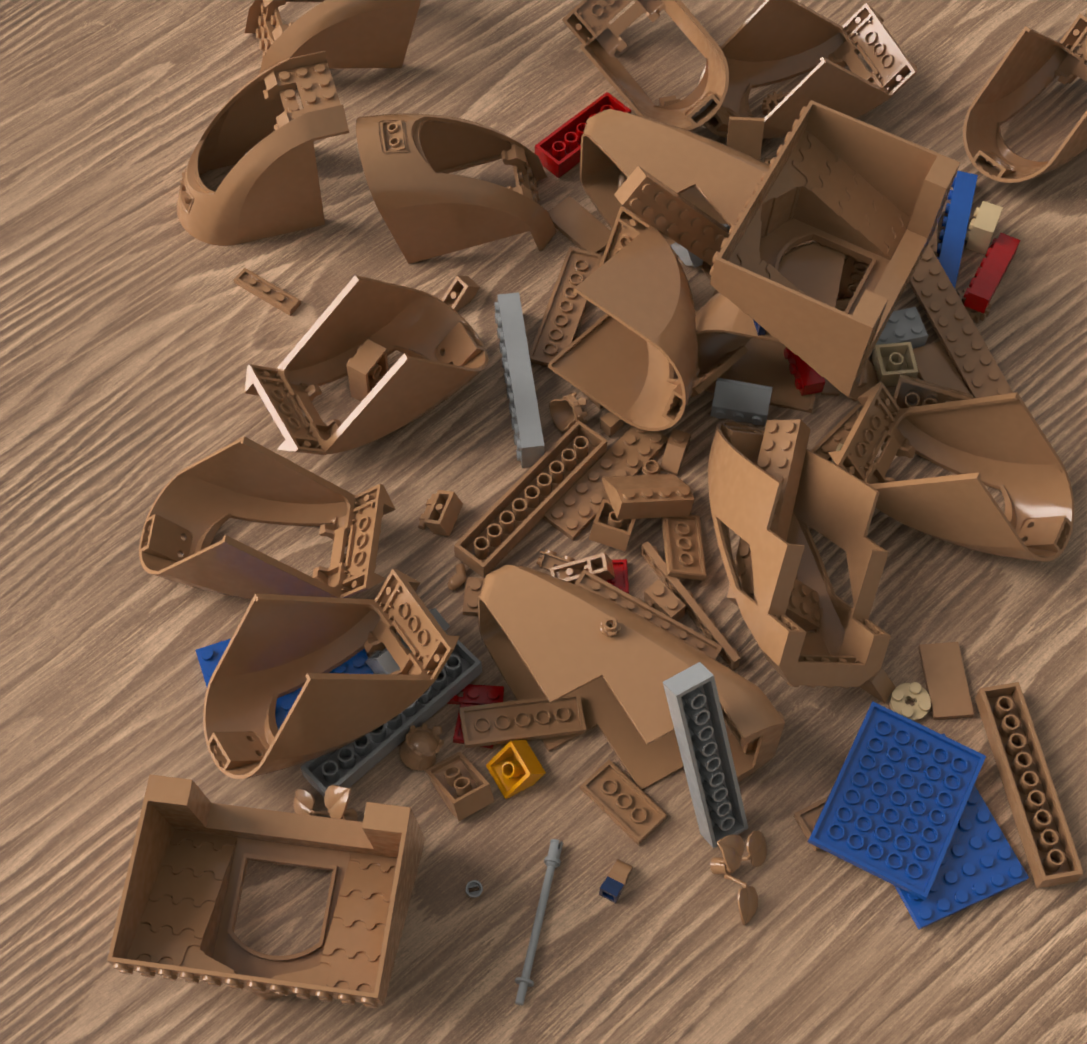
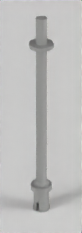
M557 839L550 840L548 855L544 859L547 869L521 977L515 978V982L519 984L515 1004L521 1006L524 1005L527 988L534 986V982L530 980V975L554 871L561 864L560 855L564 843Z

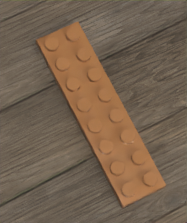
M569 247L529 353L531 363L548 367L549 362L574 341L588 302L581 295H574V288L599 268L603 255Z
M632 426L544 514V520L573 541L595 519L602 499L610 501L603 485L602 477L637 475L642 470L645 462L652 460L667 445L669 438L659 431H647Z

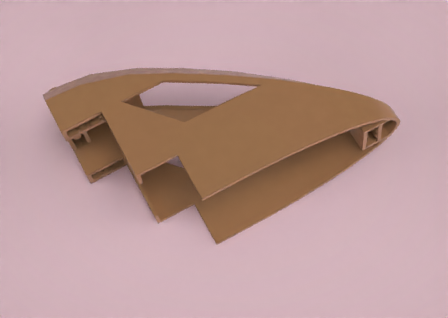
M734 421L719 422L715 430L708 460L710 506L718 546L730 586L746 625L766 660L787 681L788 685L792 687L805 685L811 688L816 686L833 688V686L845 689L861 686L881 670L891 637L869 620L889 553L866 537L880 492L843 468L806 449L787 541H784L770 530L782 483L757 466L765 430ZM808 526L846 551L853 607L835 594ZM729 528L750 544L757 602L743 591L732 554ZM795 579L818 592L820 628L814 629L815 632H806L785 615Z

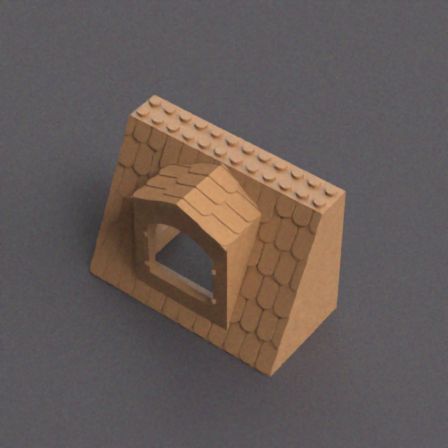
M810 100L807 107L803 106L799 115L800 119H795L792 132L788 131L784 140L785 144L779 146L776 154L777 157L772 158L769 164L770 169L764 171L761 177V184L757 183L755 186L754 196L748 198L745 204V211H740L737 217V224L731 226L728 234L730 236L728 238L725 237L722 241L721 251H716L712 259L714 264L709 273L712 276L710 285L725 298L727 297L745 314L754 319L774 338L776 337L794 354L798 355L819 375L825 377L840 392L849 397L934 234L960 162ZM814 240L821 243L823 247L828 246L858 259L860 263L865 262L869 264L844 312L807 296L778 272L780 261L790 249L805 241Z
M149 774L107 961L113 965L114 969L119 970L123 974L132 975L133 971L141 973V976L154 978L155 974H158L166 980L176 981L177 977L185 979V982L199 984V980L207 982V985L221 987V983L230 985L229 988L243 990L245 988L264 1000L297 994L296 997L310 999V996L319 997L320 1001L332 1002L333 999L341 1000L342 1004L355 1005V1002H361L368 1008H377L378 1005L384 1006L424 848L425 837L411 807L367 802L363 822L211 803L191 779ZM248 860L332 871L319 943L297 954L273 956L257 952L239 940L234 933L247 873Z

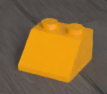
M526 740L510 741L486 764L487 769L505 799L533 786L546 774Z

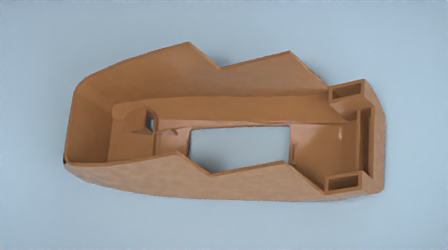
M613 109L604 110L587 119L583 135L581 136L580 180L586 194L611 229L614 226L621 203L614 196L618 190L619 175L623 172L628 178L637 166L644 169L717 222L728 224L730 227L733 224H737V217L740 211H745V204L748 198L754 196L755 186L757 183L761 184V177L764 171L770 169L768 164L686 129ZM660 231L661 235L666 239L670 246L671 244L675 243L674 240H672ZM814 240L805 241L803 243L796 245L795 247L806 243L814 242ZM703 261V264L699 267L711 280L712 276L709 273L712 266Z
M505 565L486 575L478 597L479 632L489 654L516 700L547 697L551 704L568 694L580 693L586 732L596 726L599 727L626 771L641 790L684 768L663 681L698 662H701L715 678L738 783L757 771L775 756L785 725V718L780 711L774 708L762 690L752 682L638 614L583 587L528 567ZM615 617L621 624V629L615 636L607 637L601 632L600 623L604 618ZM583 733L541 738L548 752Z

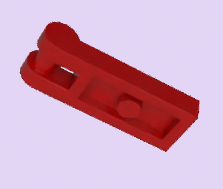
M468 684L460 691L463 692V697L455 695L447 704L485 705L503 702L504 686Z

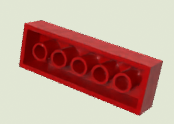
M606 92L536 144L535 154L539 157L542 166L559 179L580 163L581 136L583 135L587 119L608 109L631 113V110L610 93Z

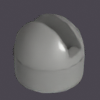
M472 880L467 883L465 890L469 897L476 898L481 895L483 887L479 881ZM479 886L478 891L469 893V889Z

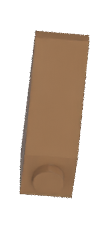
M605 552L550 568L551 576L575 584L584 569L604 581L615 578L612 560Z

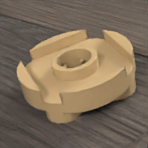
M903 683L893 690L889 705L892 711L915 722H919L926 717L930 710L931 699L928 692L919 683ZM907 699H911L914 701L915 706L907 705L905 702H907Z

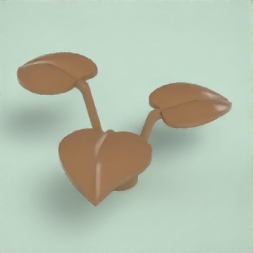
M338 785L329 786L324 796V803L328 811H316L313 809L315 798L309 790L297 789L295 791L294 810L296 814L330 815L331 818L358 820L357 812L353 808L346 809L351 788Z
M753 831L748 836L746 847L749 855L742 857L744 842L741 836L732 834L723 837L716 842L723 857H714L710 864L713 874H722L724 879H730L743 887L739 889L737 896L743 925L747 924L756 913L758 895L753 886L748 887L747 883L730 874L740 867L741 861L751 859L753 867H759L764 863L767 856V844L763 833L760 831Z

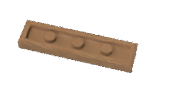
M246 268L233 279L234 283L289 316L301 305V300Z

